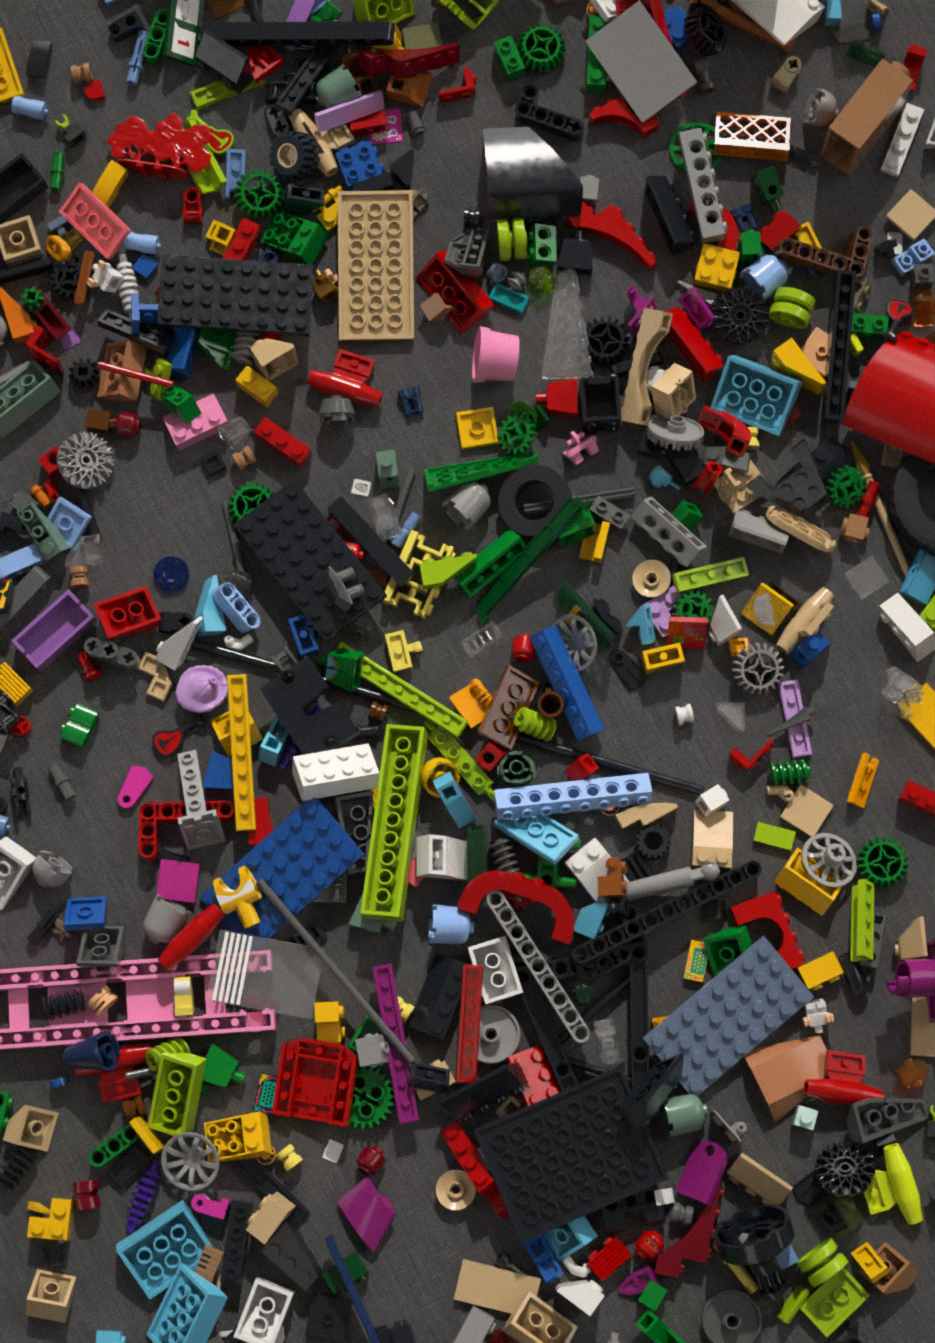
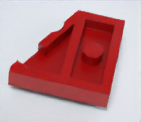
M250 46L247 48L256 84L284 65L283 59L269 46Z

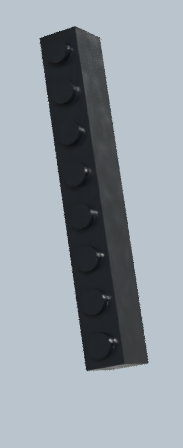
M838 269L834 275L825 372L826 384L824 386L821 423L841 424L844 420L857 271Z

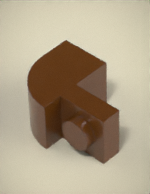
M358 49L341 57L345 69L349 70L356 82L354 87L357 91H361L362 96L378 88L374 77L359 69Z

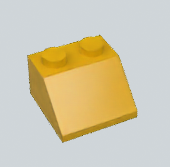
M228 711L210 721L228 757H230L232 753ZM249 713L252 746L263 740Z

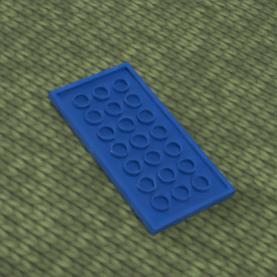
M314 797L311 800H306L226 872L221 879L230 889L236 890L240 885L238 869L246 866L257 882L260 879L266 882L295 917L365 854L320 800ZM212 885L200 898L208 907L215 904L221 909L214 886ZM262 890V898L252 903L260 923L244 929L237 911L225 914L220 921L230 934L235 933V940L237 934H241L240 946L243 935H247L245 952L247 951L249 936L253 937L250 952L257 951L288 923L287 919Z

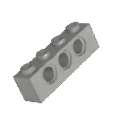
M652 497L644 499L631 516L639 527L644 528L649 533L652 539L657 540L663 545L665 551L672 553L681 565L688 567L694 564L707 547ZM652 517L655 518L656 524L652 522ZM666 529L669 531L670 537L667 536ZM680 542L683 543L684 550L680 547Z

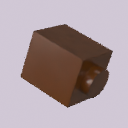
M88 408L85 424L87 431L110 435L111 429H113V415L110 411Z

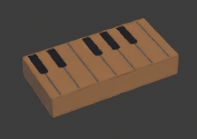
M205 1245L194 1272L212 1283L224 1252Z

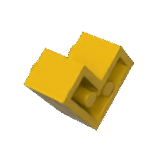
M338 1001L314 1003L317 1040L342 1043V1039L345 1038V1027H341V1019H345L344 1007Z
M52 1198L49 1218L29 1217L27 1237L71 1240L74 1200Z

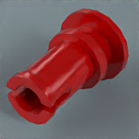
M83 652L84 656L81 653L77 655L76 658L83 669L82 673L86 676L84 681L89 683L97 680L102 675V672L97 671V667L93 665L88 653Z

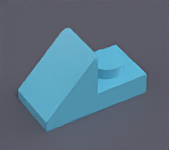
M651 603L640 606L626 625V627L640 626L638 635L642 645L656 641Z

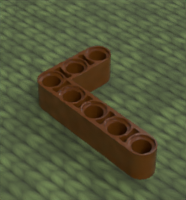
M865 225L852 232L846 256L792 238L782 239L774 246L773 252L779 259L834 276L838 270L834 266V262H836L839 270L851 271V268L857 271V279L865 272L873 232L870 227ZM859 233L863 235L864 239L859 236ZM782 245L787 248V252L783 250ZM855 250L859 252L860 257L856 255ZM799 251L804 253V257L800 255ZM817 256L821 259L822 263L818 262Z

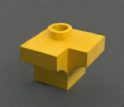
M213 220L205 236L212 240L210 250L224 256L237 230Z

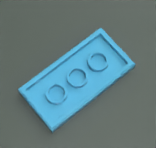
M538 815L509 820L496 819L493 822L494 827L554 865L579 840L578 834L549 816Z

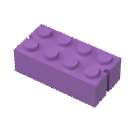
M68 589L11 641L41 672L93 626L97 619Z

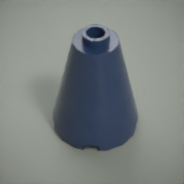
M103 1031L66 1047L63 1053V1061L69 1067L111 1071L119 1063H116L117 1057H120L119 1043L114 1035L109 1034V1031Z

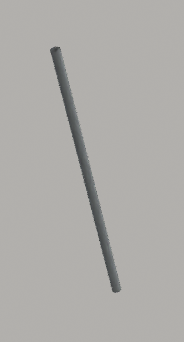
M260 879L256 883L394 1047L409 1064L415 1060L408 1049L266 882Z

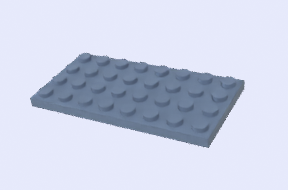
M762 936L646 1034L643 1039L661 1061L680 1053L683 1054V1071L679 1082L689 1094L698 1096L814 996L770 942Z

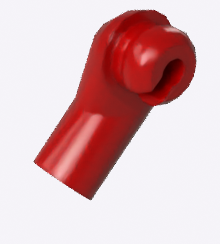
M49 477L44 482V488L50 500L56 502L59 498V494L54 487L57 481Z

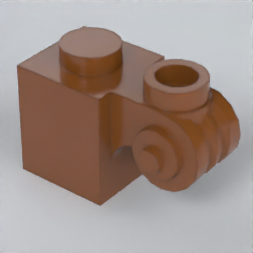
M610 857L605 865L611 874L598 877V896L601 899L624 898L625 892H628L627 881H624V873H627L626 861H620L616 857Z

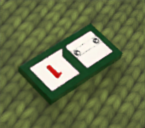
M169 0L163 57L194 68L197 66L195 55L199 47V24L203 22L205 0Z

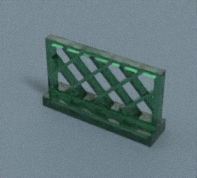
M564 579L559 582V590L553 597L568 613L577 605L586 615L584 619L592 627L597 645L603 652L607 651L619 638ZM579 624L582 629L585 627L584 624Z

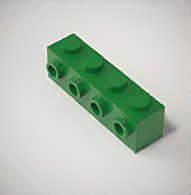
M509 529L477 555V561L455 576L453 580L459 589L471 598L508 568L525 549L526 545L519 535Z

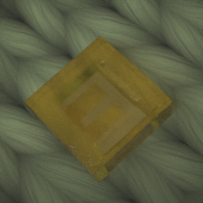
M72 228L63 238L68 246H70L71 251L84 239L75 228Z

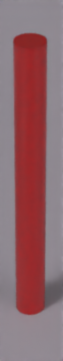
M101 361L98 365V369L171 389L173 387L174 381Z

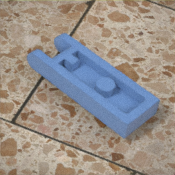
M228 148L226 150L225 178L227 182L225 183V199H229V192H235L234 187H239L236 184L237 180H241L240 176L242 174L245 175L246 150Z

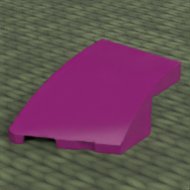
M365 1178L337 1202L359 1236L372 1251L376 1252L379 1248L378 1244L382 1236L386 1234L396 1212L388 1197L379 1195L371 1179Z

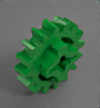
M516 413L514 417L509 415L508 421L503 420L504 426L498 428L501 430V433L497 434L501 438L498 443L503 445L502 450L519 456L521 452L527 453L526 448L532 449L531 442H536L533 436L538 435L537 432L533 431L536 428V425L531 424L533 420L523 414L519 415Z
M844 466L843 470L838 468L837 474L832 472L833 479L827 480L830 483V486L826 487L830 491L827 496L838 507L849 508V504L855 506L856 500L861 501L860 495H865L862 490L867 488V485L863 484L866 478L862 477L863 473L856 468H849L847 466Z
M688 590L687 594L680 593L681 598L675 599L678 604L672 606L676 609V612L672 613L673 616L708 618V623H711L709 616L714 614L710 612V609H713L714 606L709 605L711 598L705 599L706 593L700 594V590H694V592ZM691 598H696L699 602H695Z

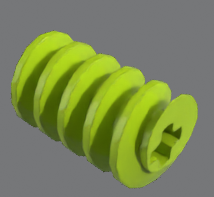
M526 707L520 708L514 717V725L518 726L520 732L531 734L533 737L537 736L545 741H550L555 733L557 722L552 717H546Z
M175 1037L173 1040L155 1046L153 1049H148L145 1058L149 1068L155 1072L159 1068L162 1053H190V1049L182 1038Z

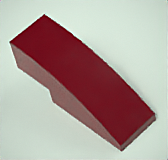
M43 294L41 297L45 299V302L41 303V309L37 307L32 312L56 340H59L72 329Z

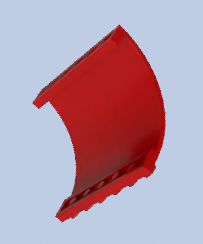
M902 331L896 334L898 337L897 341L892 342L890 339L886 341L868 363L850 398L842 425L935 464V344L930 343L928 339L912 336L913 334L908 331Z

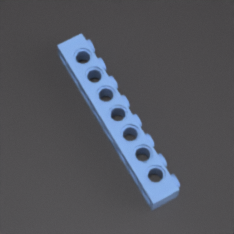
M648 773L494 790L497 820L528 818L538 815L547 816L556 813L607 809L637 804L644 805L652 801V788Z

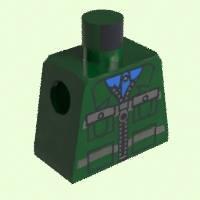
M772 166L757 172L751 181L763 206L769 204L772 213L782 210L780 199L783 197L784 192L775 167Z

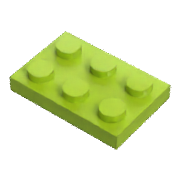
M843 1267L836 1275L823 1282L804 1301L800 1309L825 1337H828L870 1295Z

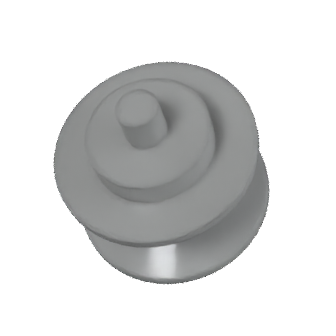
M513 271V278H507L508 285L510 286L509 290L522 291L521 285H527L525 273Z

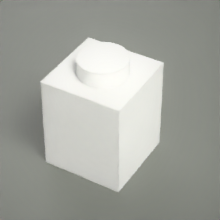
M718 784L701 794L695 803L704 816L707 817L724 807L729 799L726 791L721 789Z

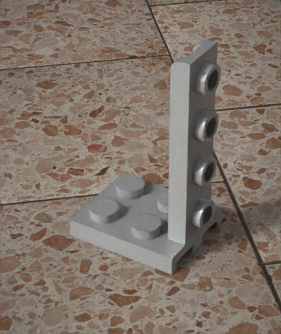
M192 750L177 754L187 816L178 818V824L187 849L190 850L225 842V835L216 809L207 811L197 751Z

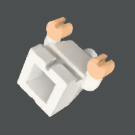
M99 260V264L97 263L92 266V270L95 272L92 276L93 279L89 278V282L86 283L91 288L100 286L103 291L116 292L124 276L111 268L109 263Z
M823 998L810 1000L804 1005L806 1015L803 1017L804 1026L814 1027L815 1033L823 1032L822 1025L830 1023V1021L834 1022L833 1014L826 1011V1003Z

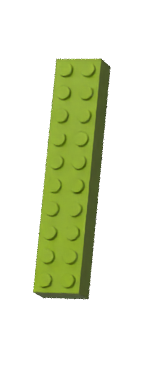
M386 724L360 912L365 919L403 922L422 785L421 771L425 763L428 732L425 727Z

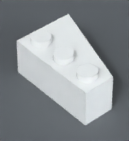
M896 593L879 606V616L882 621L888 623L893 633L901 640L917 662L935 650L934 632L899 593Z

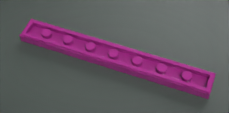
M392 963L374 966L372 969L381 1019L406 1047ZM385 1036V1041L389 1046V1067L399 1124L419 1121L414 1088L407 1086L410 1064Z

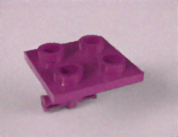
M630 285L627 288V298L632 303L637 314L627 325L631 340L635 342L640 329L641 315L644 308L657 309L653 297H650L648 300L638 294L635 287Z

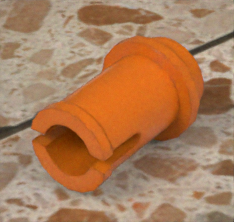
M35 485L29 490L30 497H34L42 508L46 509L53 501L43 492L42 486Z

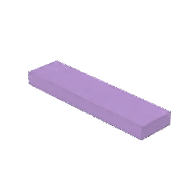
M377 90L315 113L317 131L321 133L385 109L383 92Z
M798 679L778 684L785 721L803 709ZM806 722L787 728L792 759L811 756L812 750Z

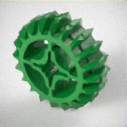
M542 23L540 27L534 24L533 29L528 27L527 32L522 31V37L518 38L519 44H517L516 48L523 63H525L526 69L531 66L532 72L539 69V73H542V69H545L548 73L549 67L555 70L556 64H561V59L565 58L566 46L564 45L566 41L562 39V33H557V28L551 30L550 24L545 28ZM532 40L533 47L528 52L526 47L528 43ZM553 45H555L556 51L551 56L549 50L552 49Z
M257 168L253 170V174L248 170L246 172L247 176L242 174L240 176L241 180H237L236 184L239 187H234V191L237 192L234 195V199H240L236 202V206L242 205L240 211L243 212L246 209L247 217L253 213V219H256L258 214L260 219H264V213L268 218L271 217V212L275 214L277 212L276 207L280 208L282 205L279 201L284 199L283 196L279 195L284 192V189H278L282 183H275L278 177L274 176L271 178V171L265 175V169H261L260 174ZM258 180L256 187L245 188L247 183ZM264 182L271 187L273 194L265 189ZM260 187L261 197L258 200L256 192ZM244 194L253 199V206L248 203ZM273 200L269 206L259 208L261 201Z
M256 481L253 482V486L246 482L247 487L245 488L240 484V491L234 489L233 493L236 496H229L232 502L227 504L229 508H232L228 510V514L233 515L231 521L237 522L254 508L250 509L249 504L259 506L263 503L264 498L268 499L275 492L270 493L271 488L269 486L264 489V483L257 487ZM252 493L257 494L254 498H249L246 496ZM240 501L246 506L242 515L238 513Z
M877 836L875 838L876 843L874 840L869 839V845L865 843L862 845L866 851H858L863 857L856 859V861L862 862V864L857 866V869L863 868L864 871L859 875L863 876L866 874L868 877L865 879L868 881L870 879L873 880L874 886L878 882V888L882 889L885 883L888 889L891 887V883L894 886L898 885L896 878L899 881L904 880L901 874H908V871L903 869V867L907 868L910 866L909 863L904 862V860L909 859V856L902 855L907 850L904 848L900 851L901 842L896 844V846L894 845L895 838L888 842V837L884 836L881 842V838ZM883 847L892 850L896 857L888 856ZM877 848L876 860L868 862L871 850ZM882 858H884V860L886 859L887 861H890L884 867H882V865H880L879 863L876 864ZM898 863L896 873L889 877L890 865ZM870 868L879 869L883 878L873 874Z

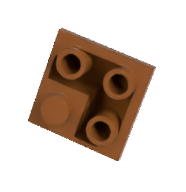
M424 72L402 79L391 75L386 90L387 99L423 108L433 73Z

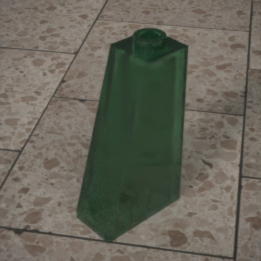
M468 825L467 884L476 876L487 872V825ZM487 894L482 898L480 904L483 901H487Z

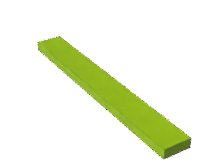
M340 642L336 648L356 651L343 642ZM364 656L361 678L459 738L469 723L466 719Z

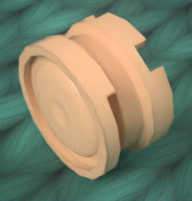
M108 986L102 988L87 1003L90 1009L93 1008L95 1010L94 1013L97 1016L107 1011L118 999L115 994L110 992L111 989Z

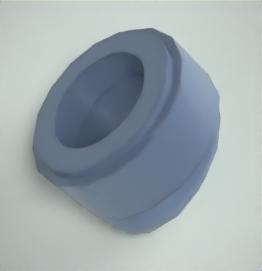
M495 263L487 271V276L491 280L500 283L507 276V268L500 263Z

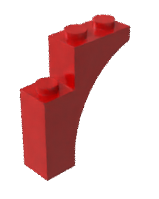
M254 798L256 830H249L250 847L258 845L274 830L270 817L268 798Z

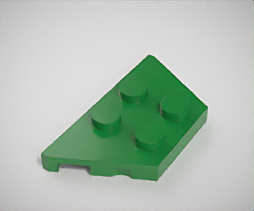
M199 329L196 344L226 372L230 367L231 354L237 332Z

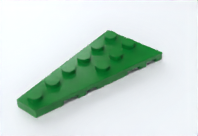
M533 451L526 454L521 453L519 456L514 454L425 468L424 472L428 492L469 481L476 482L480 478L508 472L528 465H535L539 461L537 452Z

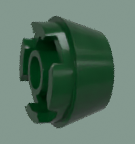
M513 751L509 752L499 761L497 774L499 779L509 788L524 787L533 781L536 767L533 760L523 754V752Z

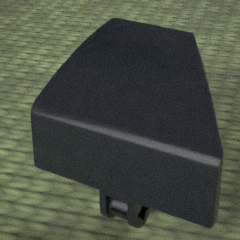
M531 128L482 129L488 181L489 219L523 218L524 228H528V226H533L534 224H543L544 217L581 215L582 183L557 153Z

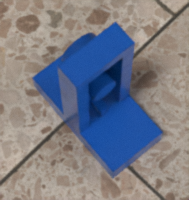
M131 293L132 334H139L140 323H157L159 304H139V293Z

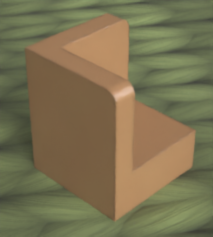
M438 293L433 294L420 305L429 321H439L454 309L452 305H445Z

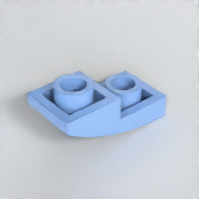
M922 239L910 246L907 251L893 258L891 263L899 274L903 276L910 272L914 265L922 264L935 253L926 240Z

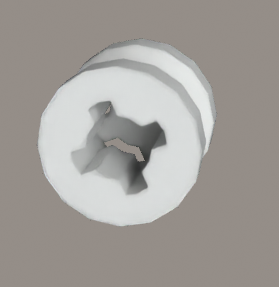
M686 704L685 707H675L679 726L685 722H694V715L690 704Z

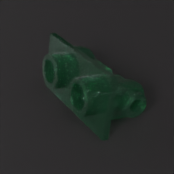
M852 40L846 56L875 68L882 59H885L886 53L874 47L869 49L867 44L858 40Z
M586 983L575 986V990H572L571 994H576L580 1005H587L590 1001L589 990L592 989V986L587 987Z

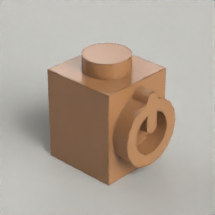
M851 513L848 518L844 517L840 529V535L843 536L842 539L847 540L846 542L852 545L861 544L863 539H867L870 528H867L869 518Z

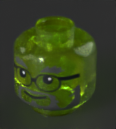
M538 265L529 272L528 283L537 293H549L555 287L554 282L556 278L546 266L540 267Z

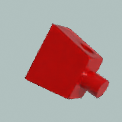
M577 378L548 383L547 393H536V405L547 404V414L577 418Z

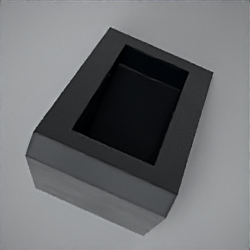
M414 150L407 151L389 165L390 173L405 190H411Z

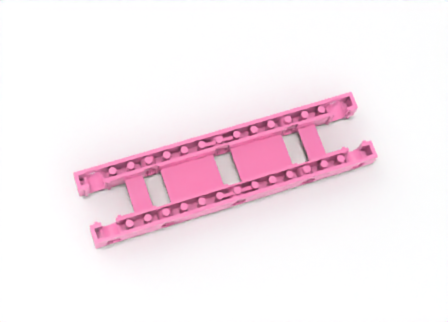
M271 950L250 952L246 973L263 972L268 974V972L274 971L273 952ZM237 952L233 974H236L240 952ZM246 952L243 953L240 976H242ZM227 953L224 955L216 1001L212 1000L221 954L189 956L169 971L158 961V958L120 961L117 967L69 964L0 969V991L8 990L10 1025L8 1029H0V1050L73 1045L103 1031H109V1034L114 1035L118 1042L276 1031V1010L265 1008L261 1012L240 1010V1012L226 1013V1002H224L225 987L222 1002L218 1001ZM231 953L227 975L230 974L234 953ZM204 976L206 1014H203V1016H175L174 978ZM126 982L127 1020L109 1022L108 1010L102 1015L97 1016L94 1013L95 1010L87 1006L89 1000L107 986V983ZM47 988L48 1001L50 995L57 999V993L65 997V991L72 995L73 989L77 993H80L81 989L86 1010L81 1012L78 1008V1013L73 1014L71 1011L70 1016H66L63 1012L62 1018H58L55 1014L54 1020L49 1019V1026L31 1028L28 989Z

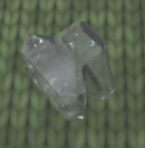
M892 666V668L886 669L888 683L878 695V701L903 719L908 720L912 715L909 703H922V697L925 693L922 691L923 687L916 680L897 667Z

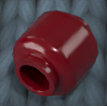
M121 412L117 418L113 419V429H116L118 436L134 438L137 434H140L142 421L137 414Z
M375 1145L373 1147H364L356 1159L357 1169L366 1176L378 1174L386 1162L383 1155L384 1151Z

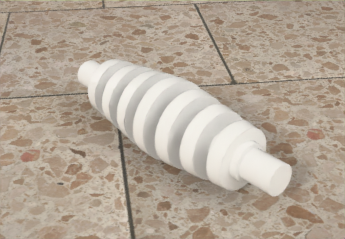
M120 254V263L117 265V271L124 278L119 284L118 292L120 299H122V306H125L123 308L124 312L128 313L129 319H131V293H139L138 284L132 270V264L127 262L126 254Z

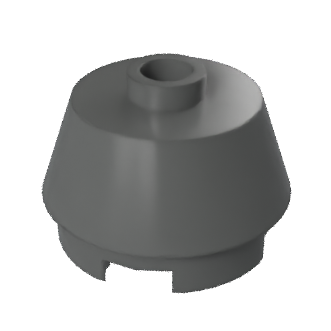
M333 395L331 398L323 399L318 413L320 423L326 422V424L340 425L344 421H348L350 424L354 423V416L356 415L351 400L342 398L341 395Z

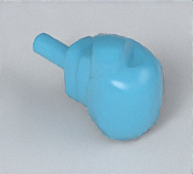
M656 466L650 473L651 484L657 488H660L662 485L667 487L668 484L677 490L681 487L671 480L673 476L662 466Z

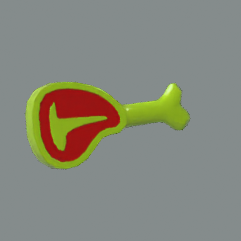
M191 110L190 116L186 118V122L190 119H195L197 125H207L199 118L197 110ZM209 126L213 138L207 144L212 153L217 156H223L226 154L227 148L231 149L235 142L234 136L228 130H216Z

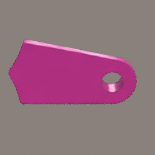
M131 767L118 796V803L121 807H132L153 779V776L146 767ZM130 797V802L125 803L123 799Z

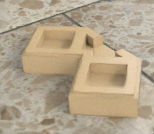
M145 651L137 669L154 677L146 694L165 702L172 687L168 671L163 663L155 659V655Z

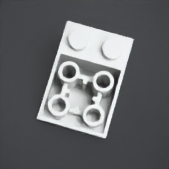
M430 834L417 837V876L468 881V842L448 836Z

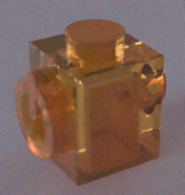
M911 1057L901 1062L903 1066L895 1070L904 1088L909 1087L912 1090L927 1082L926 1077L928 1075L926 1072H928V1068L924 1061L920 1062L919 1059L913 1060Z

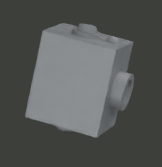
M366 1034L364 1038L355 1039L360 1067L370 1066L375 1068L379 1064L383 1065L389 1062V1046L385 1041L384 1034Z

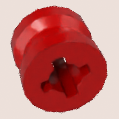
M19 716L20 723L14 725L11 731L19 737H25L31 732L32 726L28 719Z

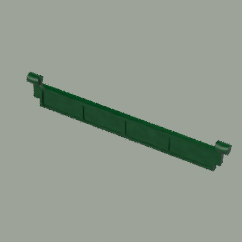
M570 497L478 600L476 604L479 608L476 611L482 617L479 622L483 626L491 620L488 616L489 613L582 509L586 512L593 504L588 499L584 503L579 497L576 499Z

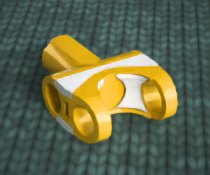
M242 866L238 869L240 885L236 890L230 889L221 878L214 879L213 886L223 912L230 914L237 911L244 929L260 923L252 903L261 899L262 893L250 870L246 866Z

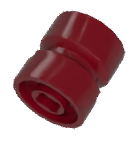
M98 1179L73 1182V1193L77 1195V1198L74 1199L75 1211L101 1208L100 1196L97 1195L99 1191Z

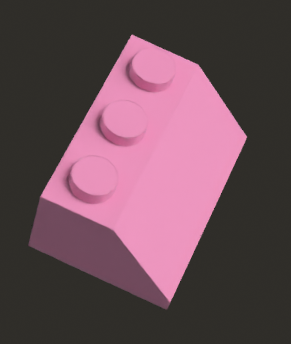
M214 393L196 401L201 414L187 424L172 413L162 417L178 451L230 427Z

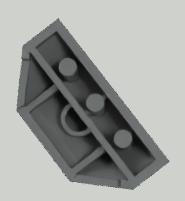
M471 227L467 232L450 240L444 263L462 275L481 277L487 255L490 229Z

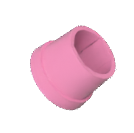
M479 326L473 349L472 382L484 383L485 380L514 381L519 359V336L491 331L490 328Z

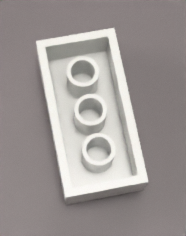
M369 743L293 757L292 773L302 801L311 800L314 797L317 799L378 788L379 771Z

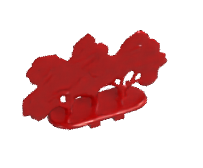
M175 113L168 116L166 121L157 123L154 131H149L146 123L138 116L133 115L126 122L117 126L115 133L109 135L106 142L111 146L110 154L113 158H122L127 154L132 157L133 160L120 159L117 162L128 171L141 173L145 178H151V175H156L161 180L168 181L169 178H188V173L179 168L183 164L188 165L192 172L195 173L201 171L204 167L208 168L210 166L212 155L203 148V145L213 138V134L207 125L194 124L191 128L184 130L182 128L183 120ZM132 145L136 146L138 150L137 155H135L136 152L132 153ZM145 154H153L156 158L155 163L140 161V157ZM181 156L184 157L183 161H179ZM171 159L173 166L159 164V162Z

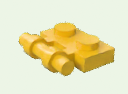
M340 185L335 189L331 188L328 190V193L325 195L324 206L318 208L321 213L317 215V219L327 232L338 226V191H343ZM333 200L335 202L329 208L325 207V204Z

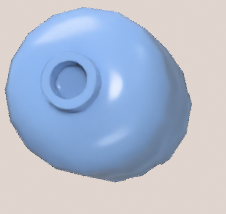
M765 255L740 272V279L744 278L746 283L743 287L758 292V295L763 297L764 301L776 292L777 288L782 287L787 282V265L782 259L774 255Z
M432 904L431 912H433V919H429V943L462 944L466 942L469 934L474 932V921H471L469 912L454 906Z

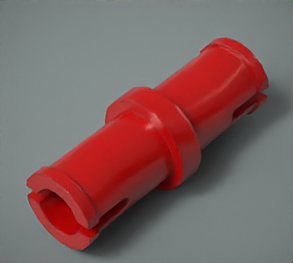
M869 480L865 495L861 498L863 501L857 515L869 518L873 504H876L875 499L881 486L880 483Z

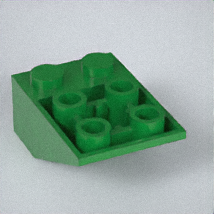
M277 210L259 242L298 263L312 265L329 235L317 223Z

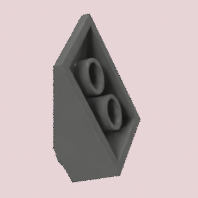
M105 926L102 929L84 930L76 965L117 967L123 958L125 949L124 926Z

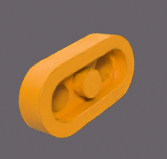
M49 235L47 237L46 248L48 253L58 261H66L71 254V249L67 242L58 235Z

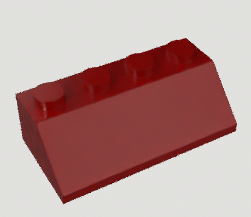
M447 250L436 253L416 278L430 296L438 293L445 305H452L454 307L446 315L460 333L463 334L485 318L495 305L472 277L462 275L444 263Z
M680 307L665 311L673 314L670 330L667 334L703 383L705 384L722 372L724 367L723 359L719 354L716 355L712 351L711 343L707 339H703L702 333L696 325L693 326L688 313L685 310L682 311Z

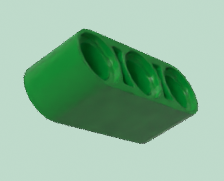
M164 9L159 10L155 14L143 48L146 62L153 66L158 65L163 57L166 23H161L160 21L167 19L168 13ZM156 36H162L161 39H154ZM151 52H156V55L149 56Z
M132 1126L124 1127L90 1153V1164L95 1167L107 1165L138 1142L140 1137L136 1133V1137L130 1140L127 1137V1131ZM114 1140L120 1143V1148L116 1152L111 1149V1143ZM98 1152L104 1156V1160L100 1164L96 1163L94 1159Z

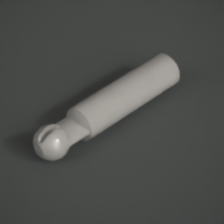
M708 861L701 868L692 870L688 866L627 882L628 892H625V897L628 899V902L693 886L695 881L699 879L714 880L720 873L719 866L715 862Z

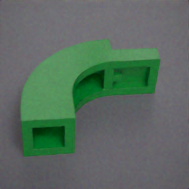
M649 1309L635 1323L655 1343H685Z

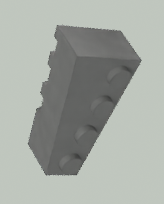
M374 791L339 796L334 799L338 823L365 854L347 870V876L366 874Z

